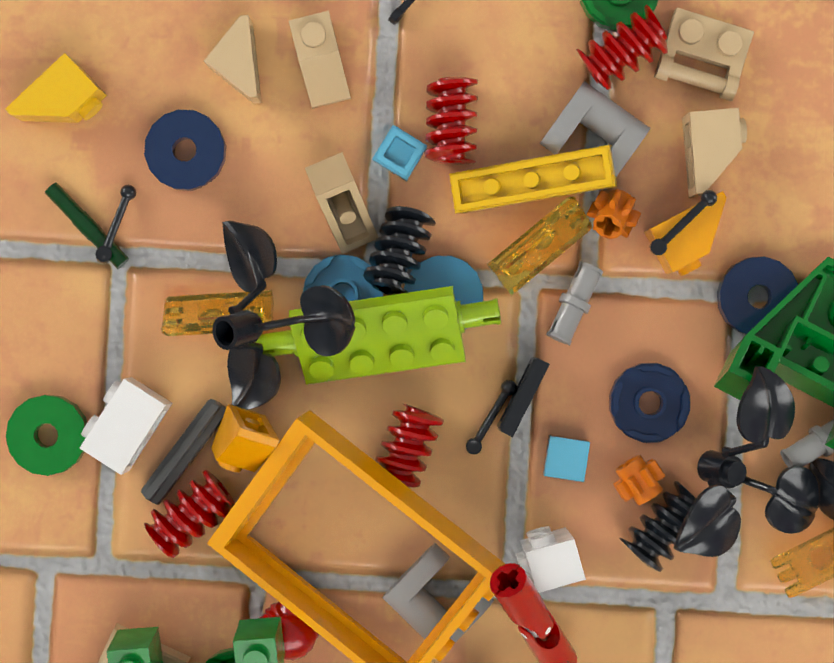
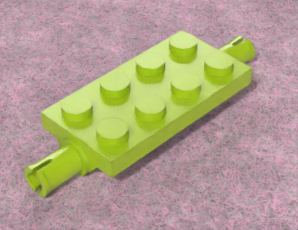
M453 286L348 301L354 312V325L356 328L347 348L333 356L319 355L310 348L304 336L305 323L290 325L291 330L261 334L256 343L263 345V353L270 354L273 357L295 353V356L299 357L306 385L466 362L462 338L465 328L492 324L499 325L501 324L498 298L461 305V301L455 300ZM302 309L289 310V317L303 315Z

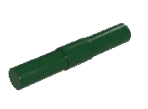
M57 182L52 184L45 191V194L97 248L103 246L107 235L102 228ZM113 242L110 249L112 252L110 262L119 269L126 264L129 258Z

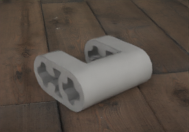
M584 81L540 144L553 154H558L575 128L581 123L612 145L611 151L615 177H617L649 132L650 127Z
M436 543L430 546L382 597L424 639L447 612L423 587L450 558ZM483 597L474 607L479 611V614L468 629L490 607L494 601L493 598L489 602ZM457 628L450 638L456 642L465 632Z

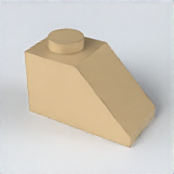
M329 10L289 20L298 61L312 109L351 99Z
M739 108L689 112L682 118L689 198L698 197L708 190L742 150V143H745L747 140V125L745 119L740 118Z
M343 152L305 168L315 196L342 254L379 238Z

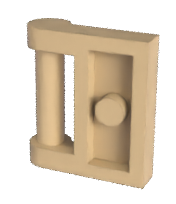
M677 7L674 10L667 32L668 39H666L668 53L663 54L661 52L654 78L667 81L668 78L720 93V98L733 101L739 87L740 76L754 31ZM675 53L727 69L725 78L675 63Z

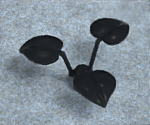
M225 221L222 222L224 243L232 276L242 290L250 293L237 305L229 307L228 315L218 317L214 321L212 333L217 345L224 350H229L227 368L232 390V405L248 410L269 402L277 394L281 383L280 368L277 360L272 355L263 353V345L256 343L263 331L305 323L304 336L310 348L319 355L333 356L341 353L350 343L356 328L354 325L355 316L345 296L336 289L325 285L308 288L302 293L300 305L303 315L263 323L258 314L249 310L243 311L266 289L265 278L273 276L277 268V253L273 240L263 229L254 225Z
M755 366L752 379L739 402L736 416L738 431L744 439L752 443L734 448L725 446L722 448V452L709 450L700 457L697 465L698 475L703 481L708 482L709 487L698 495L689 509L674 545L675 550L706 557H716L726 553L734 545L741 527L740 514L733 508L736 503V497L727 488H734L742 483L772 494L765 508V517L776 530L789 534L799 533L807 529L813 522L819 504V488L816 477L809 469L797 465L787 467L780 473L775 488L746 477L745 465L740 458L735 456L767 447L769 438L783 439L793 425L795 417L793 395L782 378L771 370Z

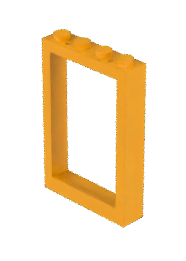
M311 410L296 418L275 450L270 454L207 542L210 547L354 663H430L433 658L441 662L455 644L450 638L457 628L465 632L479 614V611L474 607L483 597L489 602L494 596L489 585L490 578L497 568L505 565L498 557ZM315 443L478 571L408 661L404 660L249 535Z

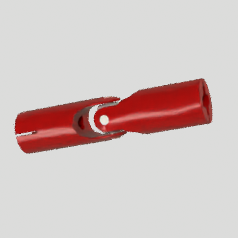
M508 563L497 568L490 578L489 585L491 591L510 620L519 625L517 627L538 662L577 663V655L574 648L547 609L541 595L526 571L515 563Z

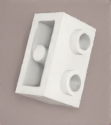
M133 377L124 378L121 383L116 380L111 385L103 398L107 406L99 417L96 415L91 417L81 433L85 440L80 449L120 475L130 471L173 404Z
M550 526L536 528L526 533L528 538L519 540L522 551L515 553L518 565L526 571L539 593L586 580L575 540L566 527L551 531Z

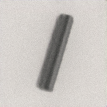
M214 399L206 402L143 486L141 493L147 500L157 505L164 500L218 428L226 410L225 406Z

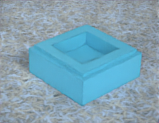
M393 125L372 158V161L407 181L428 146Z
M549 435L543 475L584 482L590 442Z

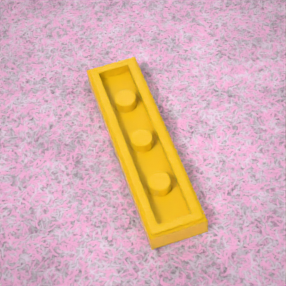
M610 145L449 174L455 214L617 187Z

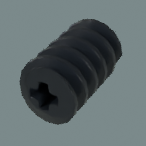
M395 206L386 210L384 217L387 222L381 224L379 230L381 237L377 238L374 244L376 251L371 253L369 257L371 266L365 268L363 274L365 280L373 288L386 295L408 293V291L401 287L402 284H415L416 279L407 273V269H420L421 263L412 258V255H425L427 249L417 243V241L430 240L432 234L422 227L423 225L435 226L436 224L431 216L418 209Z
M678 481L674 482V486L679 494L678 496L666 491L662 494L667 504L666 508L656 503L651 505L656 516L655 519L642 514L640 520L645 528L643 531L633 526L628 529L633 539L632 543L619 538L643 563L659 572L663 570V567L658 557L661 555L673 560L674 555L670 544L675 545L682 523L696 499Z

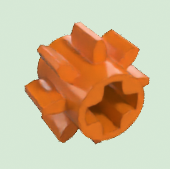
M618 188L608 193L603 190L599 191L587 212V216L595 218L592 229L608 239H614L620 235L625 238L629 237L632 228L636 227L641 216V212L633 210L636 201L635 197L632 198L629 193Z
M640 454L627 460L615 470L620 479L615 481L613 485L625 502L633 498L637 505H642L663 491L658 481L666 475L653 458L645 462Z

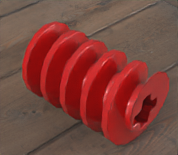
M647 4L644 6L646 19H643L634 12L630 15L632 28H629L621 21L616 24L618 37L613 36L608 31H604L602 33L604 46H600L594 40H590L588 42L590 55H586L581 50L576 49L596 83H599L607 90L612 88L611 74L621 81L626 79L624 66L627 65L635 72L640 70L638 57L641 56L649 63H652L654 61L652 48H657L663 54L668 53L667 35L654 12Z
M447 77L440 78L438 81L427 85L426 92L431 96L437 97L426 103V109L436 113L426 118V125L436 131L426 134L425 141L437 146L426 150L425 157L427 159L442 164H471L476 162L465 157V153L477 149V145L465 141V137L477 133V129L465 125L466 120L477 117V112L466 109V104L478 100V96L466 92V88L478 84L477 79Z
M402 403L407 407L406 410L393 411L392 413L401 422L400 426H387L386 429L395 437V440L382 441L381 446L390 454L389 456H376L375 461L407 487H419L421 480L412 472H423L426 470L427 465L418 456H431L432 449L424 441H437L438 435L429 426L442 425L444 420L437 415Z
M208 470L202 472L206 482L204 486L195 480H191L189 482L193 491L191 496L179 489L176 492L180 501L179 505H175L166 499L164 505L167 514L163 515L156 509H153L150 512L154 524L144 523L151 539L168 557H176L180 551L179 546L187 548L192 545L191 535L197 538L205 535L204 525L210 528L217 526V515L225 518L231 510L230 505H235L225 486Z

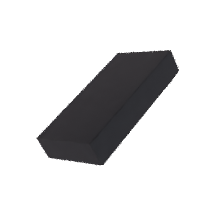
M536 357L530 359L517 385V390L512 395L497 425L499 431L511 437L514 436L550 365L549 363Z

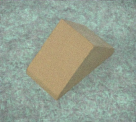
M241 15L206 57L204 62L213 72L253 104H258L262 102L254 27L249 15Z

